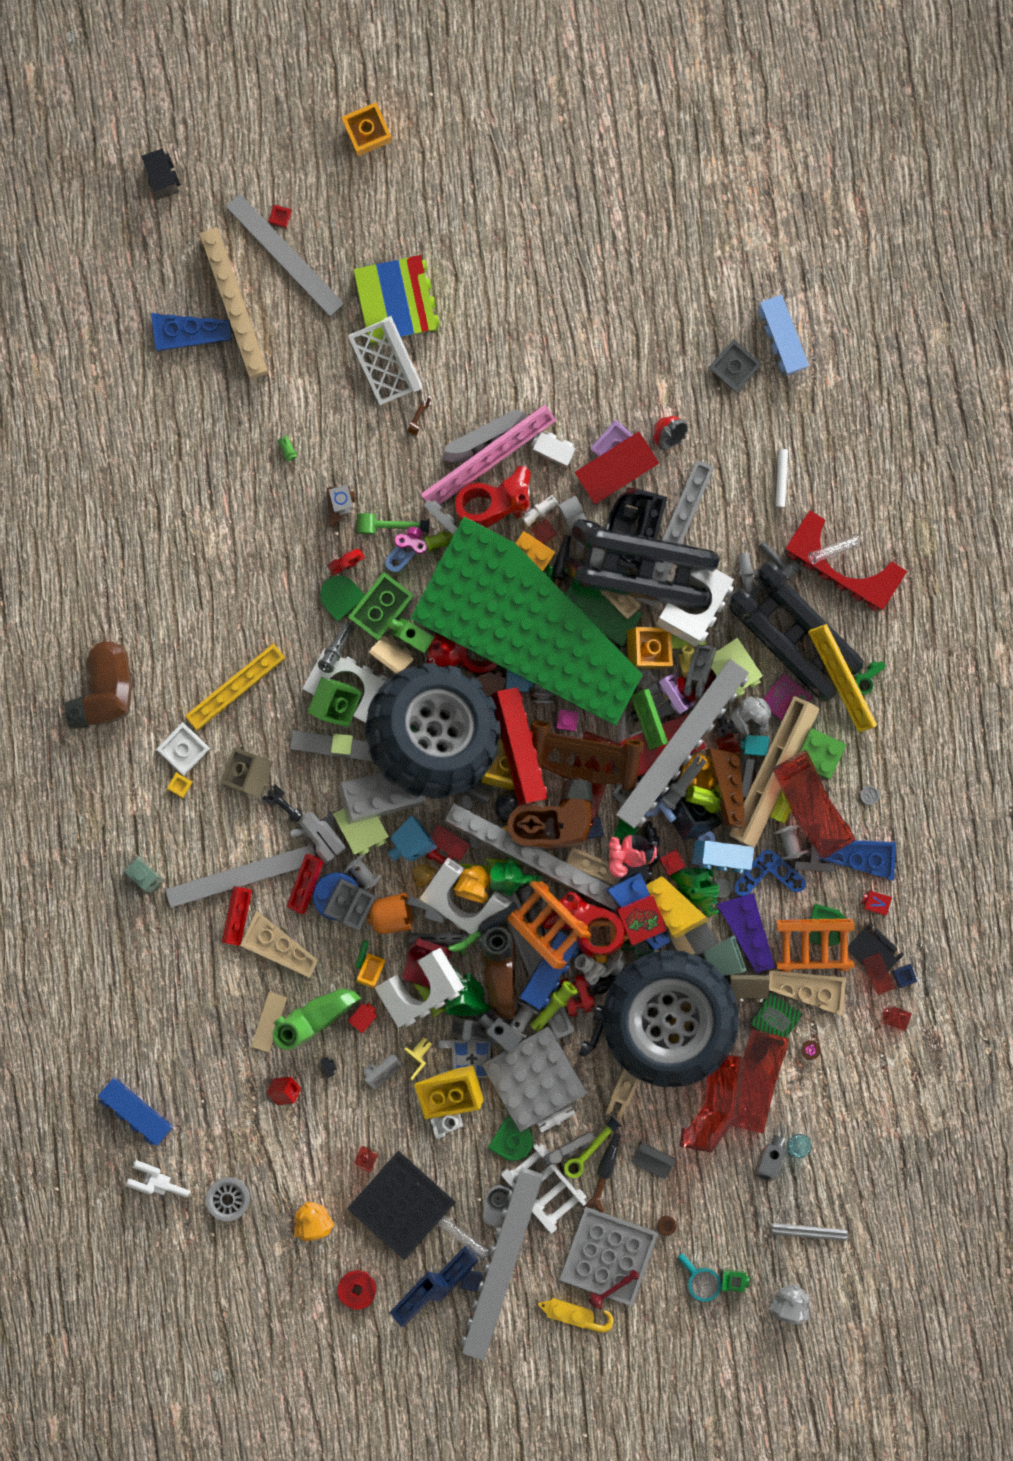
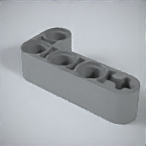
M576 496L558 504V509L571 534L575 521L578 519L587 520ZM575 539L579 549L583 554L584 545ZM593 548L590 562L598 567H602L605 552L602 549Z

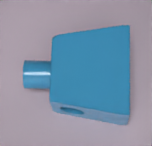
M410 816L391 836L395 847L388 854L393 861L403 856L411 862L436 849L437 846L419 819Z

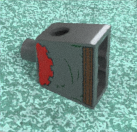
M774 1135L771 1144L764 1146L753 1175L770 1182L777 1179L786 1150L781 1149L784 1138ZM770 1152L775 1155L774 1160L770 1157Z

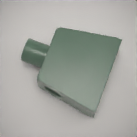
M138 855L124 869V872L136 884L150 894L164 881Z
M735 935L704 951L706 957L704 960L711 963L723 976L746 971Z

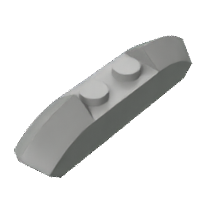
M513 410L446 445L442 460L449 462L469 460L474 456L472 451H481L486 447L485 444L491 441L494 442L529 415Z

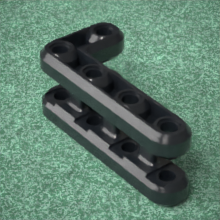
M578 519L573 523L572 535L574 539L584 545L581 559L572 558L571 556L565 559L562 570L565 576L575 584L696 609H704L709 605L711 597L709 591L705 588L691 587L688 585L692 569H705L713 572L718 568L720 557L717 552L613 531L604 528L596 522L585 519ZM593 548L605 551L602 567H598L590 562ZM620 555H633L641 558L638 574L630 573L629 575L616 571ZM656 562H669L677 565L673 581H660L652 578Z
M772 561L764 562L754 573V580L758 581L759 584L749 594L745 592V589H736L727 599V607L820 701L829 702L836 695V687H833L824 677L822 671L826 667L820 655L818 654L810 661L795 646L805 634L809 635L808 632L811 629L827 623L785 581L786 576ZM764 588L768 596L758 605V602L754 601L753 598ZM779 606L784 608L795 621L785 633L779 632L768 619ZM827 624L851 674L856 675L863 668V659Z

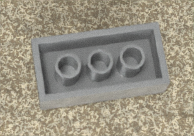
M383 772L343 782L338 787L348 824L421 806L425 802V798L421 795L417 797L404 792L405 789L395 783L392 785L382 776Z

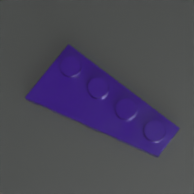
M754 893L718 903V908L756 973L775 968Z

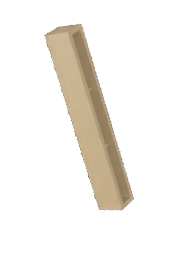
M216 227L201 232L199 234L248 375L251 380L268 375L269 372L219 229Z
M793 697L744 802L745 827L742 829L732 828L729 836L754 848L756 847L820 708L798 697Z

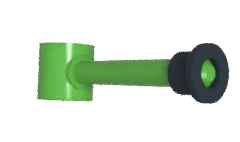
M357 514V534H376V528L409 529V527H417L429 534L430 518L428 520H420V522L376 520V514Z

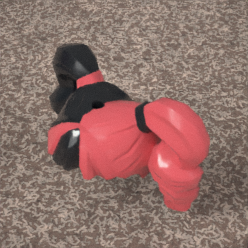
M651 821L647 822L645 826V838L635 834L627 835L621 845H619L618 838H610L609 871L612 876L621 878L626 875L630 868L645 864L654 866L658 863L660 838L656 836L657 831Z

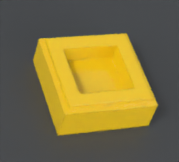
M176 772L166 789L184 798L193 782Z

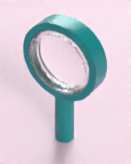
M681 1253L677 1259L691 1274L688 1280V1288L691 1295L702 1302L715 1299L721 1290V1280L718 1274L709 1268L696 1269L688 1258Z

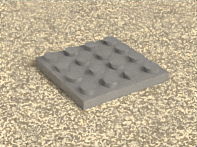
M549 1026L518 1043L510 1053H501L482 1064L520 1132L587 1094Z
M585 1206L559 1280L602 1295L623 1280L624 1277L629 1276L632 1270H635L639 1274L638 1280H632L631 1283L624 1285L608 1296L610 1299L633 1306L658 1232Z

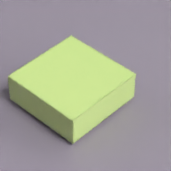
M333 734L331 753L351 755L353 736Z

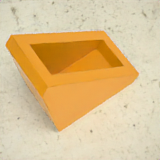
M368 953L356 982L375 988L386 960Z

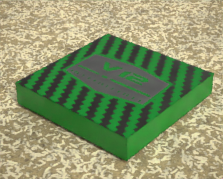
M771 992L749 1024L779 1045H782L803 1014Z

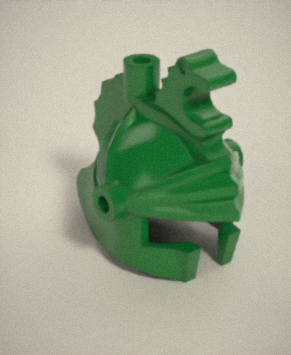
M507 859V863L496 862L493 865L489 884L493 891H503L505 896H513V893L522 884L542 881V875L524 874L521 868L515 864V859Z
M688 868L671 874L670 878L679 885L678 891L697 909L698 905H700L708 917L719 913L718 910H713L711 905L717 903L714 898H718V893L720 892L718 889L719 884L710 880V876H715L712 868Z
M452 966L464 988L458 991L460 995L451 1001L448 998L445 999L447 1001V1005L444 1006L446 1014L477 1016L490 1011L491 1007L482 999L485 993L481 983L473 979L471 973H466L465 979L461 978L457 969Z

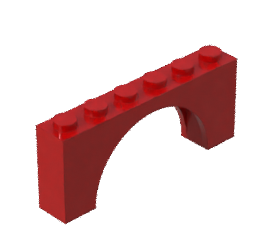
M809 510L784 549L787 552L786 556L795 561L796 559L803 562L802 566L810 571L814 569L819 572L818 576L825 581L830 579L835 582L834 586L844 592L846 589L852 593L851 597L859 602L861 600L868 603L867 607L875 612L878 610L882 611L907 571L891 561L883 571L868 578H849L836 572L827 563L821 550L820 537L826 520Z

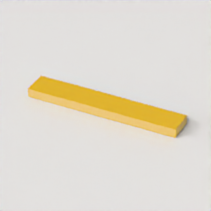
M827 624L811 629L808 633L858 733L874 728L877 724Z
M273 643L187 713L185 717L198 731L285 660V656Z

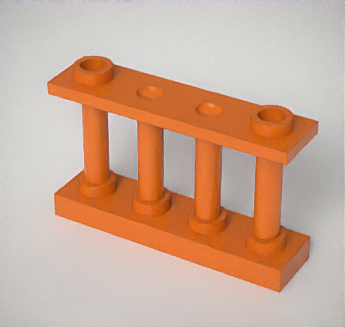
M532 881L530 885L535 889L534 893L519 910H515L508 916L507 920L554 969H563L567 964L563 959V954L578 936L590 937L591 934L587 931L588 927L583 922L578 921L548 891L549 887L544 882ZM541 896L548 904L532 923H528L524 919L525 914ZM554 909L561 917L548 933L541 937L537 932V928ZM567 922L573 931L561 946L554 950L550 946V941Z
M853 919L776 920V930L782 934V961H776V967L780 971L791 972L792 969L838 968L839 971H849L850 968H855L853 960H848V933L850 930H855ZM792 931H800L801 961H790V934ZM811 931H819L821 933V960L809 961V934ZM830 931H838L840 933V960H828V933Z

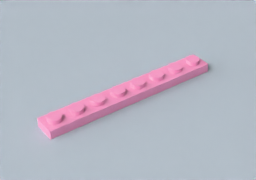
M543 405L421 494L426 502L428 500L431 502L435 500L439 505L557 420L548 407Z

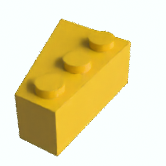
M663 876L646 885L650 895L654 896L661 916L675 939L709 921L704 914Z

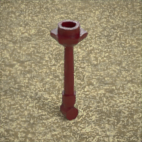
M632 1270L629 1276L624 1277L623 1280L600 1296L590 1293L589 1303L594 1309L598 1308L601 1310L603 1299L624 1285H628L632 1280H638L639 1274Z

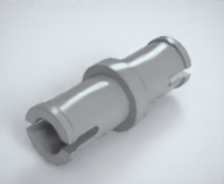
M749 553L737 555L740 567L739 576L742 578L745 592H750L755 588L753 580L754 569H751Z

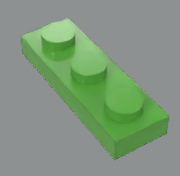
M645 689L633 694L631 699L649 750L667 744L668 742L650 690Z

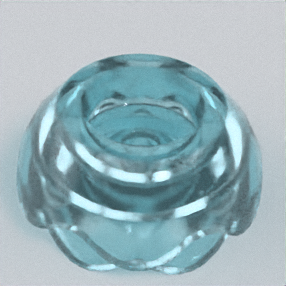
M803 1134L792 1136L788 1141L790 1154L797 1158L806 1157L812 1150L810 1138Z

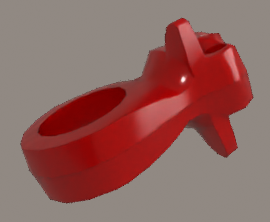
M526 466L516 467L513 474L503 481L498 488L485 483L466 485L459 491L455 502V512L460 522L463 517H466L488 528L510 513H513L517 519L521 518L520 513H526L530 510V470ZM485 497L491 501L490 507L484 513L472 515L464 510L467 502L473 498Z
M433 634L434 638L427 650L426 664L436 663V666L446 667V665L455 667L459 665L473 674H485L497 666V664L489 660L476 661L471 659L466 653V648L439 634Z
M568 892L564 898L559 900L588 929L594 922L602 919L612 922L616 927V938L610 945L602 948L592 945L588 937L578 936L576 940L580 949L586 955L592 958L595 955L606 956L613 954L622 946L625 939V929L621 919L615 913L584 902L575 892ZM553 909L541 923V926L550 930L561 916ZM567 922L561 928L566 930H573Z

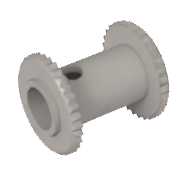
M798 824L794 826L789 825L774 832V835L780 834L787 856L783 857L782 860H792L807 853V850L801 851L794 830L800 827Z
M361 855L348 864L343 873L345 874L350 871L363 885L364 890L369 891L379 882L382 875L380 874L378 877H375L361 861L365 857ZM357 866L361 868L359 872L356 871Z
M517 1000L521 1006L514 1016V1020L508 1026L518 1035L526 1038L527 1036L523 1034L524 1029L533 1014L539 1015L540 1012L525 1001Z

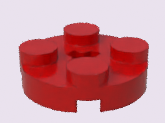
M361 548L342 555L343 557L338 560H333L327 567L332 576L341 573L342 569L346 568L349 570L366 558Z
M349 1271L339 1282V1299L351 1309L360 1310L366 1308L375 1298L376 1283L373 1277L366 1271ZM356 1284L363 1289L360 1291V1295L352 1292Z

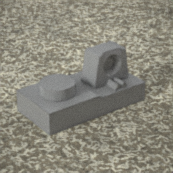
M393 1054L384 1059L378 1068L371 1064L363 1071L366 1075L364 1080L375 1090L404 1065Z

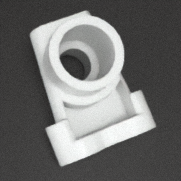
M585 953L578 955L575 959V967L583 971L586 975L585 979L590 985L596 984L599 977L606 971V967L601 962H596Z
M460 1113L430 1118L436 1139L445 1137L446 1133L463 1127ZM451 1118L455 1121L454 1126L450 1124Z

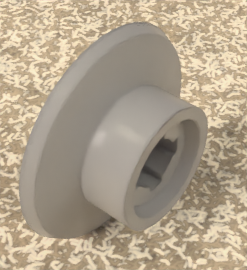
M620 948L613 954L607 955L606 962L602 963L606 967V971L600 977H607L610 974L616 976L621 972L625 962L621 958Z

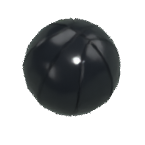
M514 790L501 793L495 801L497 817L507 824L510 814L519 806Z

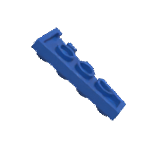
M151 313L156 351L232 340L229 320Z
M820 839L819 859L894 881L896 842Z
M639 872L605 889L615 900L619 908L650 895ZM666 931L645 940L652 950H656L671 942Z

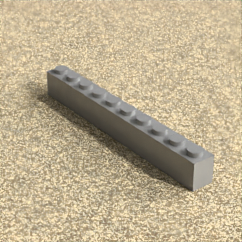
M729 659L617 812V817L634 829L636 826L639 828L647 819L644 817L648 810L650 812L653 811L658 804L655 801L659 795L664 796L669 789L667 786L668 782L671 779L675 781L681 772L678 770L682 763L684 765L688 763L692 757L690 752L693 748L696 750L704 741L701 737L705 732L709 734L715 726L712 722L716 717L720 719L726 711L724 708L727 702L732 703L737 696L736 689L739 686L743 688L749 679L746 677L749 673L748 671Z
M455 803L450 806L442 823L510 859H515L516 862L604 909L610 912L616 910L617 904L615 900L605 890L611 886L539 848L518 844L512 839L509 832Z
M523 1167L520 1172L516 1171L513 1183H516L514 1190L510 1189L507 1198L510 1204L508 1209L504 1208L501 1217L504 1220L503 1226H499L495 1237L498 1238L497 1245H492L490 1256L493 1257L491 1263L487 1262L484 1274L487 1276L485 1282L481 1281L478 1289L481 1295L479 1300L475 1299L472 1308L475 1311L474 1317H470L466 1328L469 1329L468 1336L464 1335L461 1347H464L462 1354L483 1361L486 1358L544 1174Z

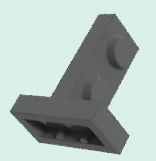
M811 824V828H808L807 839L810 840V847L806 848V859H809V862H794V870L834 871V864L819 863L821 825Z
M453 1017L451 1036L463 1040L491 1042L482 1034L485 1028L477 1020ZM497 1027L494 1029L495 1034L498 1033Z

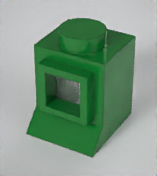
M722 1269V1291L745 1292V1288H749L750 1276H746V1271Z

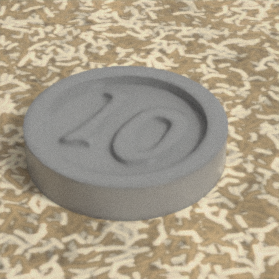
M873 786L864 787L860 793L861 801L866 805L877 803L880 797L878 789Z
M726 879L715 881V883L719 884L718 889L720 892L718 897H727L732 889L730 882Z

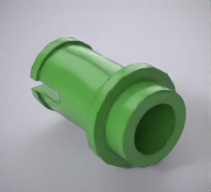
M288 436L277 440L284 454L283 459L289 462L297 458V451H294Z

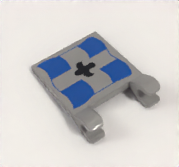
M478 1040L438 1041L439 1048H452V1070L474 1066L477 1078H489L482 1064L491 1059L490 1042ZM439 1071V1074L445 1073L447 1071Z

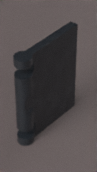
M870 922L848 945V952L872 975L880 980L904 954L900 952L895 957L893 953L898 948L878 929H875L872 934L868 932L873 927V924Z

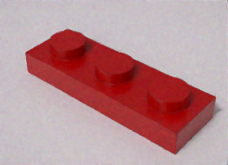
M305 854L286 907L299 914L306 913L324 863L323 860L312 854Z
M233 886L222 943L241 945L252 889Z

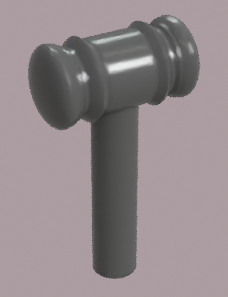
M765 541L759 546L785 574V581L789 580L791 576L797 573V570L801 569L799 563L793 559L790 560V563L786 564Z

